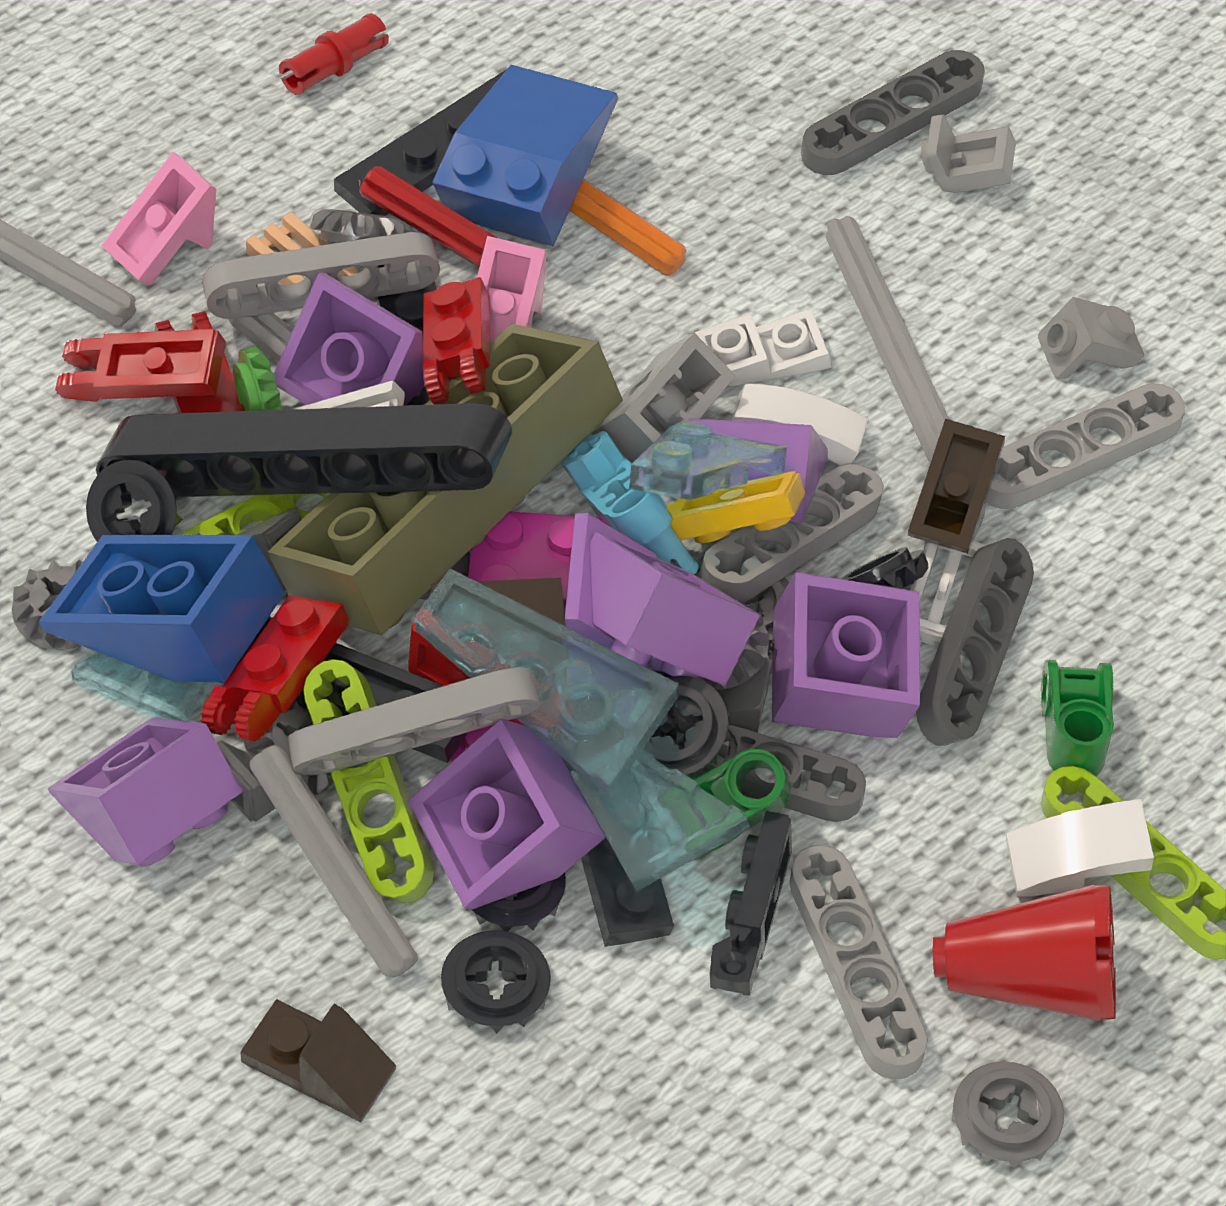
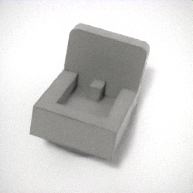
M936 115L931 117L928 139L922 141V161L926 171L934 173L942 191L959 193L1010 184L1016 140L1009 126L954 136L945 115Z
M1072 297L1038 334V340L1056 378H1069L1086 359L1123 369L1134 367L1145 356L1134 332V322L1124 310L1116 306H1106Z

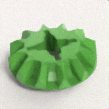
M256 346L240 350L239 363L233 366L235 390L240 404L244 405L246 411L283 410L280 402V392L275 382V373L271 371L269 359Z

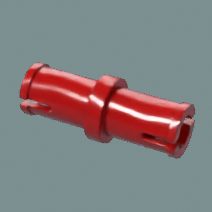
M368 13L360 20L337 33L326 31L319 35L315 40V45L290 59L283 60L279 64L278 70L280 74H285L290 70L293 71V73L281 78L283 84L291 93L300 95L306 89L333 74L341 77L350 72L354 62L377 49H382L388 44V34H383L377 38L374 37L376 34L386 30L384 23L377 15Z

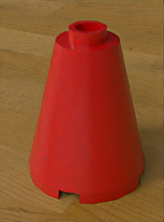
M1094 884L947 922L945 936L933 937L932 952L935 978L946 977L948 990L957 993L1097 1021L1116 1019V967L1114 968L1113 952L1115 940L1111 888L1109 885Z

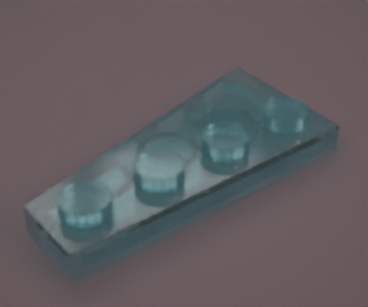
M452 569L447 571L415 615L416 631L470 678L508 668H528L533 670L540 706L537 710L517 719L609 799L678 698V683Z

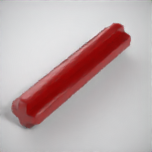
M375 166L370 170L361 184L359 192L362 197L427 235L478 268L480 267L487 236L497 238L381 166Z

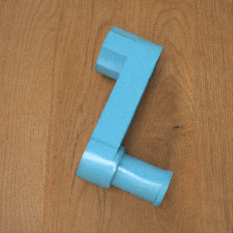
M601 431L584 438L565 457L561 464L594 512L605 524L657 554L658 559L668 563L673 559L679 568L695 574L699 564L696 559L692 558L670 526L672 516L666 509V503L650 480L624 457L608 432Z

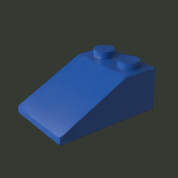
M510 65L458 128L450 142L432 182L441 204L474 224L554 247L619 99L617 93Z
M102 535L39 623L47 633L171 681L225 683L256 635L267 623L269 616L284 596L285 591L253 535Z

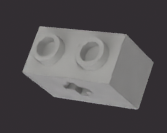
M693 332L655 357L622 396L623 402L604 419L602 425L593 431L592 434L595 435L601 431L608 432L624 457L642 472L667 458L687 435L689 418L700 419L736 375Z

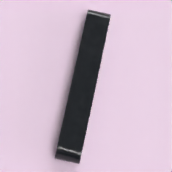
M479 403L132 415L124 418L118 425L97 463L96 474L98 475L104 468L115 462L146 460V463L152 467L167 471L165 478L171 488L180 493L178 497L476 490L490 484L512 435V427L507 417L498 409Z

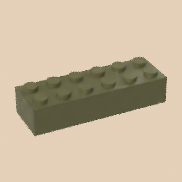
M516 324L508 326L490 343V367L486 368V390L470 394L461 376H458L449 382V401L440 403L487 404L498 409L509 420L512 427V435L490 484L476 490L330 493L267 552L288 594L340 603L343 605L349 619L348 626L381 636L388 629L398 624L403 618L404 613L431 588L432 583H440L445 574L470 549L480 544L485 535L510 510L519 506L524 501L525 496L549 472L559 467L565 457L585 437L597 430L602 425L604 419L623 402L599 341ZM430 399L425 405H434V404L431 402V399Z

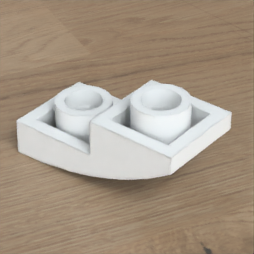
M812 309L758 327L755 326L752 315L748 314L695 332L736 375L728 386L824 370L832 367L829 352Z
M746 383L739 393L730 421L812 425L828 449V459L841 466L851 464L858 455L868 419L844 406L806 392L779 386Z
M1141 799L1110 803L1064 813L1023 826L1006 834V843L1017 898L1063 893L1084 887L1085 878L1152 869L1154 856Z

